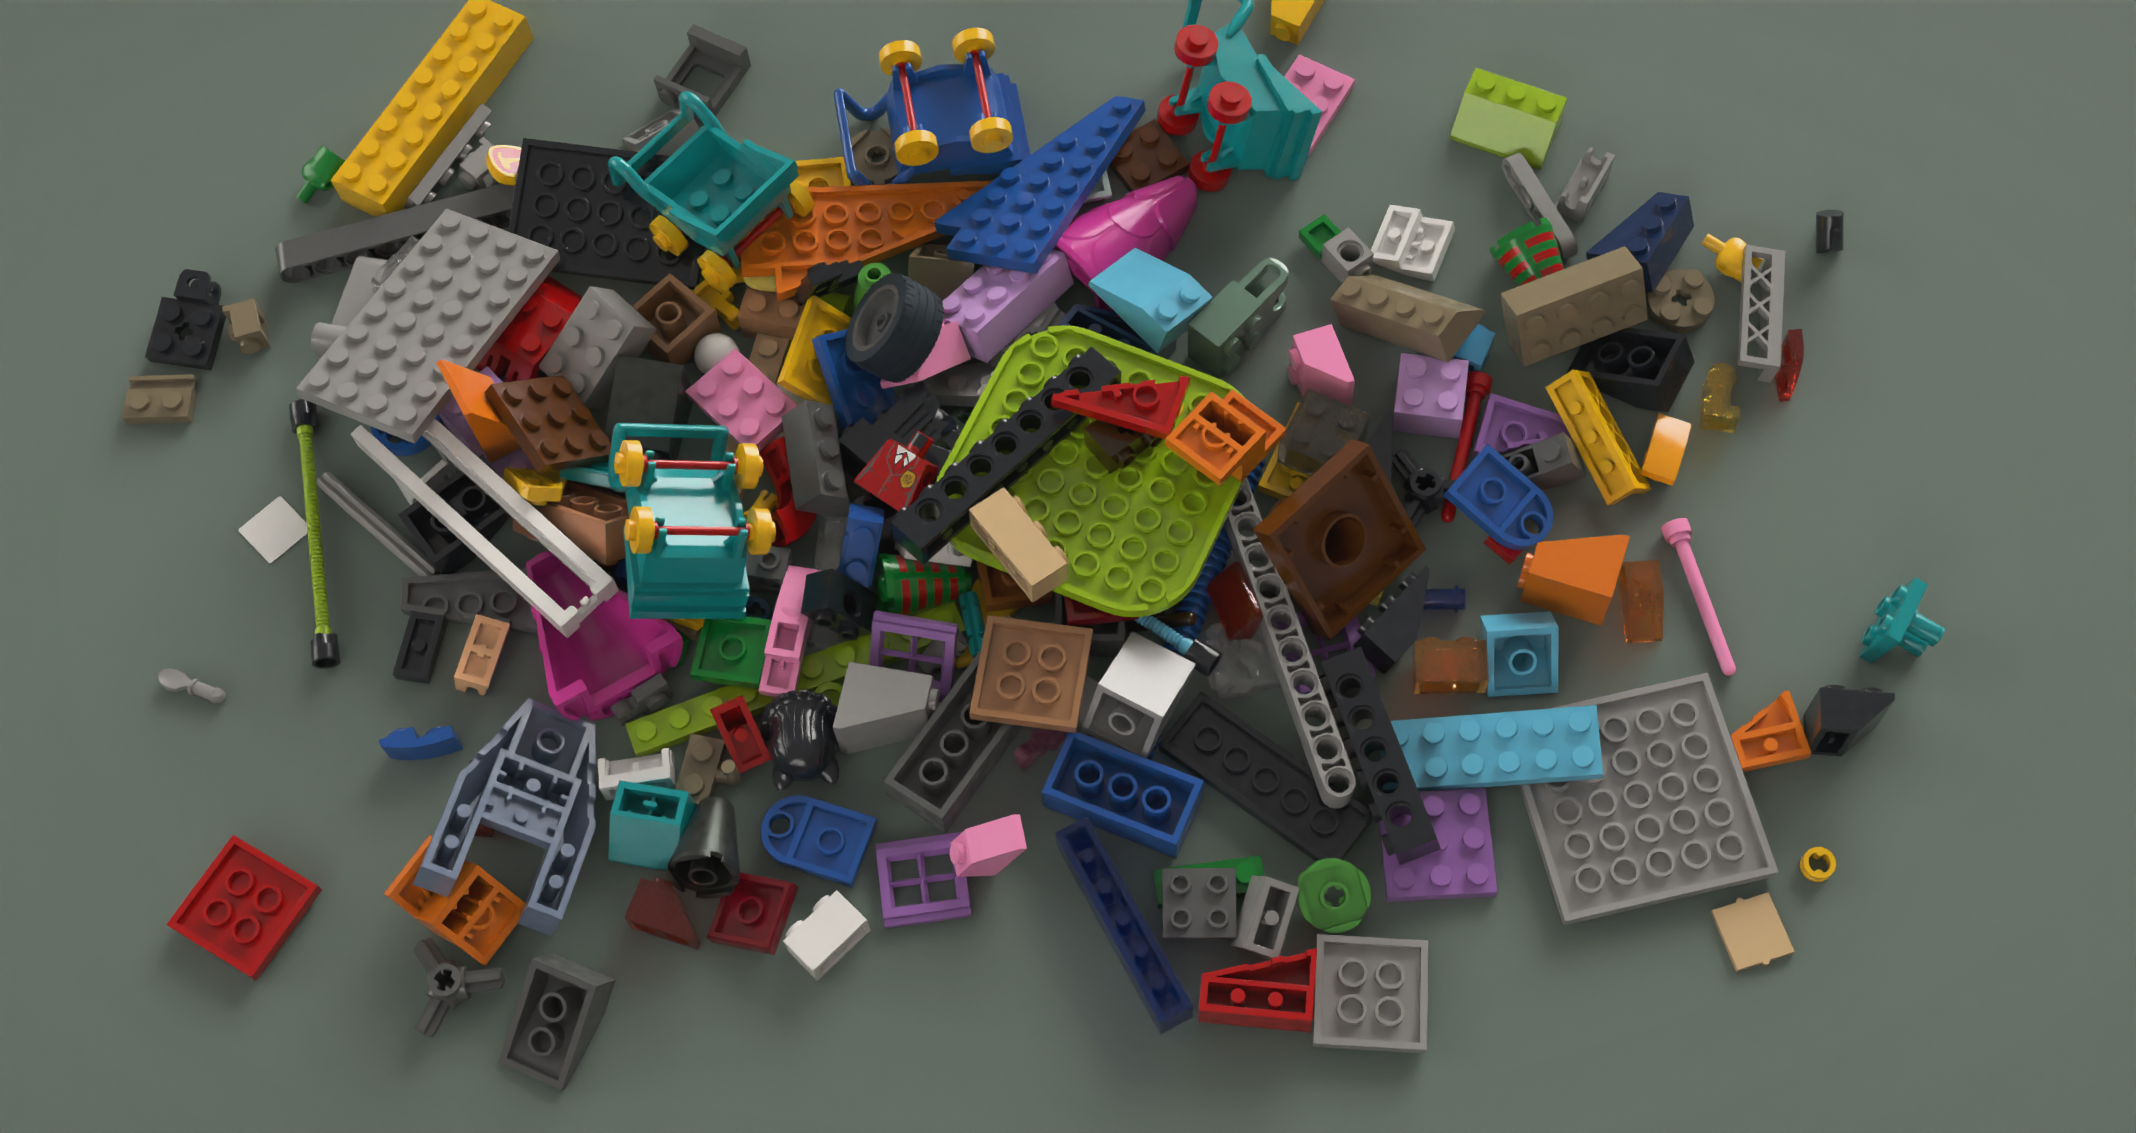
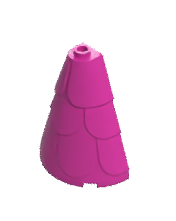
M1177 175L1126 193L1122 199L1093 208L1085 214L1074 217L1053 249L1065 253L1070 272L1094 293L1095 307L1114 311L1088 286L1089 281L1134 248L1165 261L1169 252L1174 251L1197 209L1198 199L1196 193L1198 189L1190 178H1183Z
M549 550L537 554L533 559L526 562L527 577L563 610H566L569 606H574L578 610L581 607L579 601L585 596L589 599L593 596L590 587ZM620 589L607 602L603 601L579 623L580 627L569 638H566L531 605L533 617L537 622L539 648L544 660L549 696L557 710L570 720L577 721L580 717L587 716L590 721H596L614 716L610 708L612 705L620 700L631 697L632 690L657 674L661 673L663 676L669 666L676 667L680 659L683 640L675 627L663 619H630L628 594Z

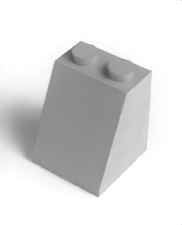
M1132 631L1098 683L1081 731L1100 741L1148 758L1185 691L1196 664Z
M849 662L833 724V730L841 753L851 754L914 739L941 704L939 702L940 690L935 688L933 676Z

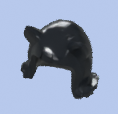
M801 689L799 692L789 691L788 693H782L780 697L774 698L771 703L766 705L763 710L760 731L762 732L761 736L766 741L770 740L769 754L774 765L772 780L777 790L783 791L787 789L793 781H809L822 778L831 785L837 784L839 766L835 756L838 742L833 730L837 707L831 703L828 697L823 696L821 693L809 692L806 689Z

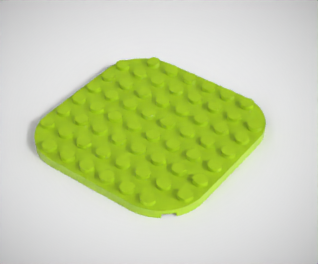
M1066 325L1047 327V331L1032 336L1029 333L1014 342L1003 354L943 465L936 482L944 476L945 471L951 464L962 461L976 442L987 439L994 432L1000 421L1005 418H1011L1019 410L1024 400L1028 397L1036 396L1043 389L1049 378L1054 375H1060L1068 367L1073 357L1077 354L1085 353L1090 347H1093L1121 371V384H1139L1147 380H1155V384L1178 381L1180 376L1190 377V385L1183 401V412L1176 420L1173 430L1211 391L1221 399L1232 389L1241 396L1243 395L1233 386L1216 377L1091 330ZM1078 385L1074 388L1083 389L1085 386ZM1051 407V408H1049L1050 410H1053V411L1060 410L1059 408H1056V407ZM1088 417L1083 424L1074 432L1072 431L1065 440H1062L1047 456L1032 467L1028 473L1022 476L1007 491L1012 497L1016 495L1020 498L1027 510V516L1032 522L1038 521L1043 526L1048 536L1047 540L1053 547L1059 546L1068 558L1067 580L1051 591L1113 615L1143 617L1160 613L1180 602L1194 587L1245 479L1240 482L1230 475L1219 486L1165 446L1164 439L1155 448H1147L1138 454L1134 462L1128 467L1118 468L1110 474L1085 446L1084 428L1097 420ZM1029 428V429H1026V430H1024V431L1031 433V432H1035V431H1037V430H1036V429H1033V428ZM1003 450L999 453L1007 455L1012 453V451ZM978 472L974 475L978 477L986 476L988 473ZM953 494L949 496V498L951 499H959L962 497V495L960 494ZM970 524L950 541L953 547L967 557L1008 573L971 528Z

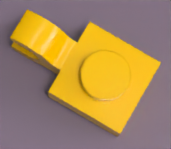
M706 280L702 281L692 290L715 309L716 314L722 318L728 327L734 331L740 327L737 318L739 309L731 304L734 301L732 292L729 290L725 291L717 285L714 287Z

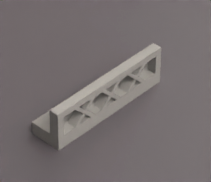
M1746 245L1743 249L1737 365L1757 368V381L1770 383L1781 365L1786 251ZM1752 257L1766 259L1762 266V273L1752 264ZM1757 283L1761 286V302L1750 293V288ZM1756 312L1760 315L1759 331L1749 322V317ZM1756 341L1759 344L1758 357L1747 356V346Z

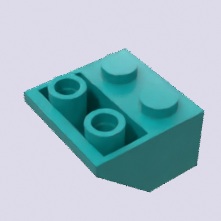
M619 780L610 813L608 860L614 863L667 871L668 862L696 810V804L690 793Z

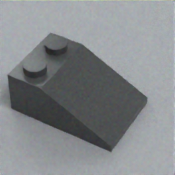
M554 953L533 958L498 1063L559 1090H565L605 1014L616 980Z

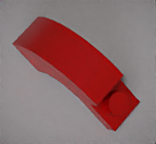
M785 437L775 439L759 451V456L763 459V464L777 493V506L775 512L771 514V519L776 526V537L771 546L785 548L810 529L817 514L795 510Z

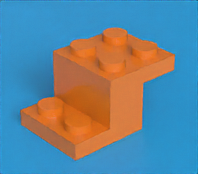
M1233 389L1223 399L1211 391L1165 438V446L1221 486L1230 475L1242 482L1286 436L1287 428Z
M429 835L384 892V895L435 935L455 944L476 962L486 966L517 925L525 902L479 865L464 860L458 878L448 897L413 885L432 839V836Z

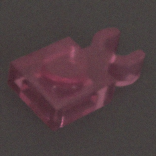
M1041 728L1035 729L1030 734V739L1013 752L1014 762L1023 771L1026 770L1035 761L1037 756H1043L1049 749L1051 751L1056 750L1066 739L1065 734L1067 732Z

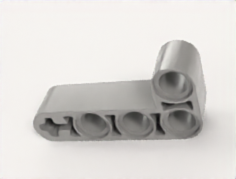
M358 256L356 258L332 324L319 322L313 328L311 347L319 360L395 270L393 261L367 256Z

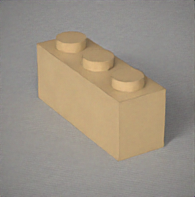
M1003 487L969 509L970 526L1033 603L1067 580V565L1069 561L1059 546L1053 547L1047 540L1048 536L1043 526L1038 521L1032 522L1027 516V510L1020 498L1016 495L1012 497Z

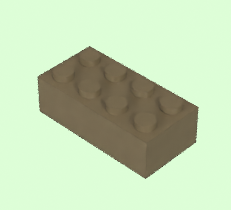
M1625 246L1500 293L1508 345L1524 367L1648 320L1643 268Z

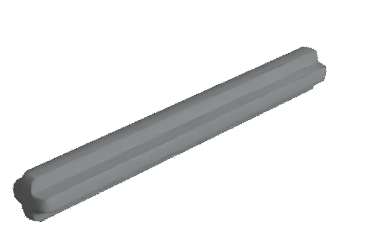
M325 472L317 479L316 484L320 490L418 576L440 575V570L428 557L330 472Z

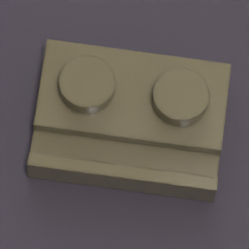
M194 374L129 376L130 388L127 389L123 420L127 424L192 423L197 395L195 388L199 380Z

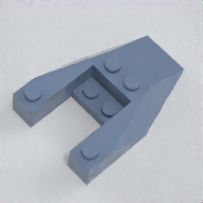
M528 698L503 725L496 736L459 773L413 885L448 897L458 878L478 825L487 826L545 849L517 924L552 937L563 919L596 828V820L594 819V801L596 799V785H594V767L596 765L595 724L580 718L577 721L570 720L564 717L557 709Z

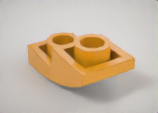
M1661 413L1658 414L1654 422L1650 443L1644 455L1640 475L1673 486L1691 428L1690 423Z

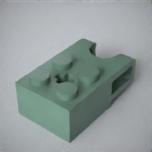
M1266 258L1259 262L1238 284L1232 280L1188 323V357L1218 379L1225 372H1232L1238 365L1240 357L1247 350L1252 351L1257 347L1262 339V334L1285 311L1286 295L1282 291L1288 283L1287 267L1277 259ZM1266 272H1275L1279 275V278L1275 279L1271 284H1265L1262 280Z

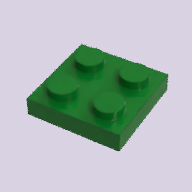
M747 616L744 619H705L690 672L692 680L759 689L765 662L764 651L772 620Z

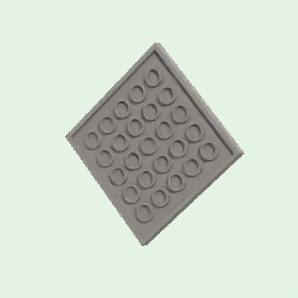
M1708 673L1553 707L1565 708L1597 705L1603 779L1519 785L1563 926L1776 877L1779 871Z

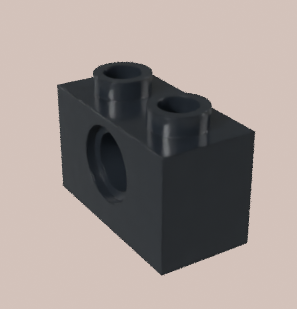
M831 568L806 575L801 613L814 620L816 625L826 627L837 633L841 639L856 640L859 636L872 633V621L874 612L877 610L878 595Z

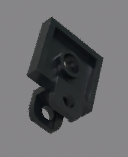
M185 269L177 280L173 294L177 299L161 298L145 358L150 362L212 370L226 320L222 310L223 305H219L221 286L217 282H211V276L207 272ZM189 327L193 334L187 335L185 340H182L180 336L181 331Z

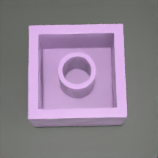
M1401 353L1393 411V431L1459 439L1463 421L1469 361L1451 359L1448 363L1430 356Z

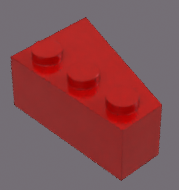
M1317 948L1306 950V953L1288 957H1274L1270 961L1252 965L1247 963L1203 973L1201 977L1198 1022L1310 1033L1313 1017Z

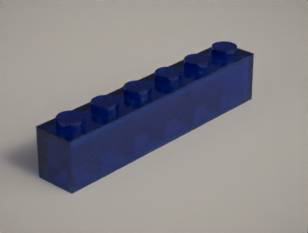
M1088 817L1056 832V845L1160 1035L1193 1018L1192 1002Z

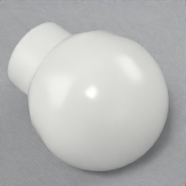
M722 333L708 334L696 345L694 351L695 364L700 372L706 374L732 350L736 348L739 351V348L728 335Z

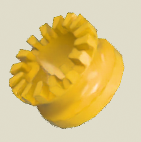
M1813 847L1801 858L1799 864L1800 871L1810 881L1823 882L1835 871L1836 858L1826 848ZM1809 857H1813L1816 860L1822 857L1826 861L1827 871L1823 872L1820 869L1813 871L1809 866Z

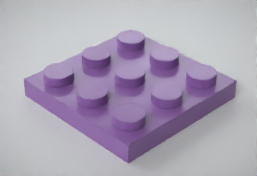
M1486 788L1419 791L1441 850L1400 865L1396 854L1388 856L1380 836L1386 902L1494 897L1497 895ZM1401 814L1394 819L1393 824L1399 827L1405 826L1410 822L1411 816ZM1383 821L1379 822L1380 835L1387 833Z

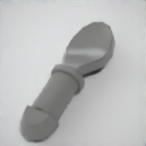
M169 668L159 672L158 681L167 691L178 692L188 690L190 695L200 696L216 704L222 703L226 699L223 689L202 683L199 679L190 680L185 673L179 670Z

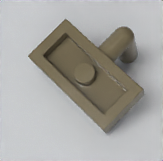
M691 734L675 790L689 792L697 808L702 799L713 796L716 783L735 786L740 783L741 776L732 760H725L723 762L727 748L724 740Z

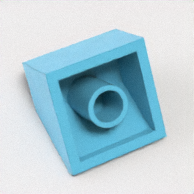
M1551 611L1480 616V647L1487 697L1558 693L1559 627Z

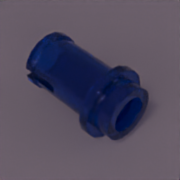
M1455 585V589H1427L1423 610L1455 609V613H1458V610H1465V589H1458V585Z

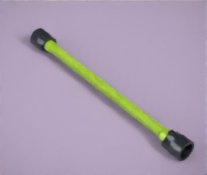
M300 399L293 401L289 405L292 432L297 434L300 443L316 629L314 631V638L311 640L312 666L315 668L328 669L338 666L341 660L338 635L332 633L327 603L312 439L315 427L318 426L317 405Z

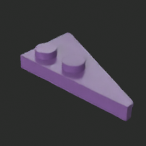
M1490 393L1472 456L1476 457L1487 444L1499 454L1511 453L1562 432L1572 441L1573 439L1559 414Z

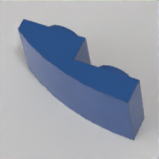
M451 725L432 728L421 737L413 727L399 728L390 732L388 737L379 740L380 746L391 759L398 760L430 759L463 750L460 738Z

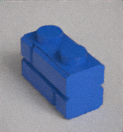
M854 503L850 504L838 572L864 587H871L882 533L884 509Z

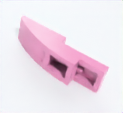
M788 566L776 602L764 651L765 662L758 690L760 695L780 697L782 693L797 691L807 639L810 638L813 620L801 613L806 575L822 570Z

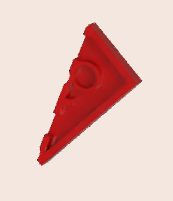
M1180 376L1178 381L1155 384V380H1147L1139 384L1101 386V391L1079 393V389L1066 390L1059 394L1053 393L1051 406L1165 440L1175 426L1190 385V377Z

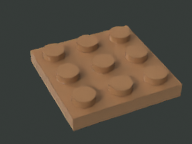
M987 615L969 712L970 719L1077 733L1093 640V629Z

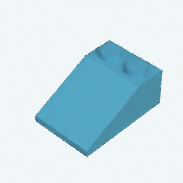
M1137 248L1132 249L1088 283V286L1157 354L1188 331V323L1213 298L1190 274Z

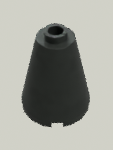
M722 796L706 797L699 802L668 862L666 874L669 882L677 890L685 893V888L697 891L696 897L703 899L720 898L731 894L734 886L739 883L740 865L735 811L732 803Z

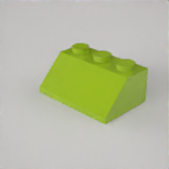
M1475 68L1464 92L1450 139L1504 158L1520 153L1526 159L1529 166L1541 170L1561 124L1567 98Z

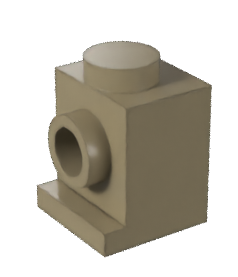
M254 298L222 307L224 315L230 322L227 325L229 336L233 343L238 342L242 353L253 354L261 349L271 347L265 314Z

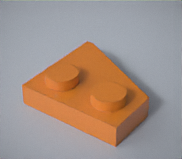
M1789 690L1781 693L1773 703L1765 709L1763 708L1753 716L1751 721L1746 725H1742L1730 735L1743 772L1807 759L1812 754Z

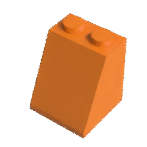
M1621 534L1538 542L1535 553H1527L1517 585L1518 588L1523 589L1520 602L1602 626L1614 593L1630 536Z

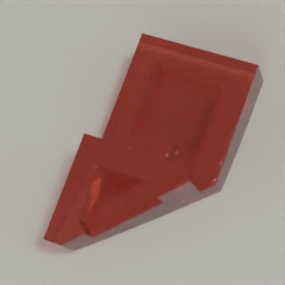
M1802 329L1788 330L1781 345L1784 364L1780 365L1779 370L1774 376L1779 402L1790 401L1799 378L1804 358Z

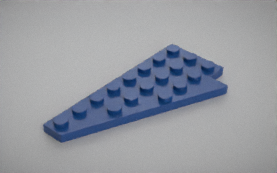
M1119 96L1113 97L1014 167L1004 169L1001 172V176L938 218L934 223L937 233L955 236L946 248L949 259L1037 274L1062 234L1145 113L1144 100Z

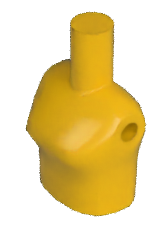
M1708 233L1701 245L1717 254L1715 259L1716 268L1725 276L1734 278L1741 283L1743 249L1747 244L1740 238H1731L1723 243ZM1752 257V264L1758 269L1764 259Z

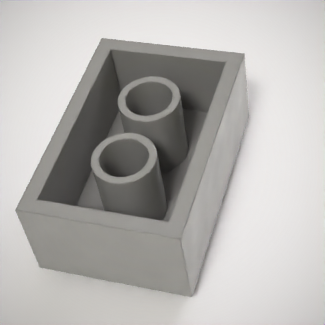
M590 286L539 365V368L549 377L564 375L587 408L605 409L611 399L618 355L639 358L657 329L613 289Z

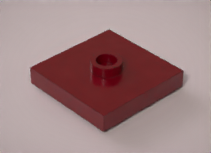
M740 872L739 883L734 886L733 892L721 897L706 938L713 943L775 955L798 886L792 882Z

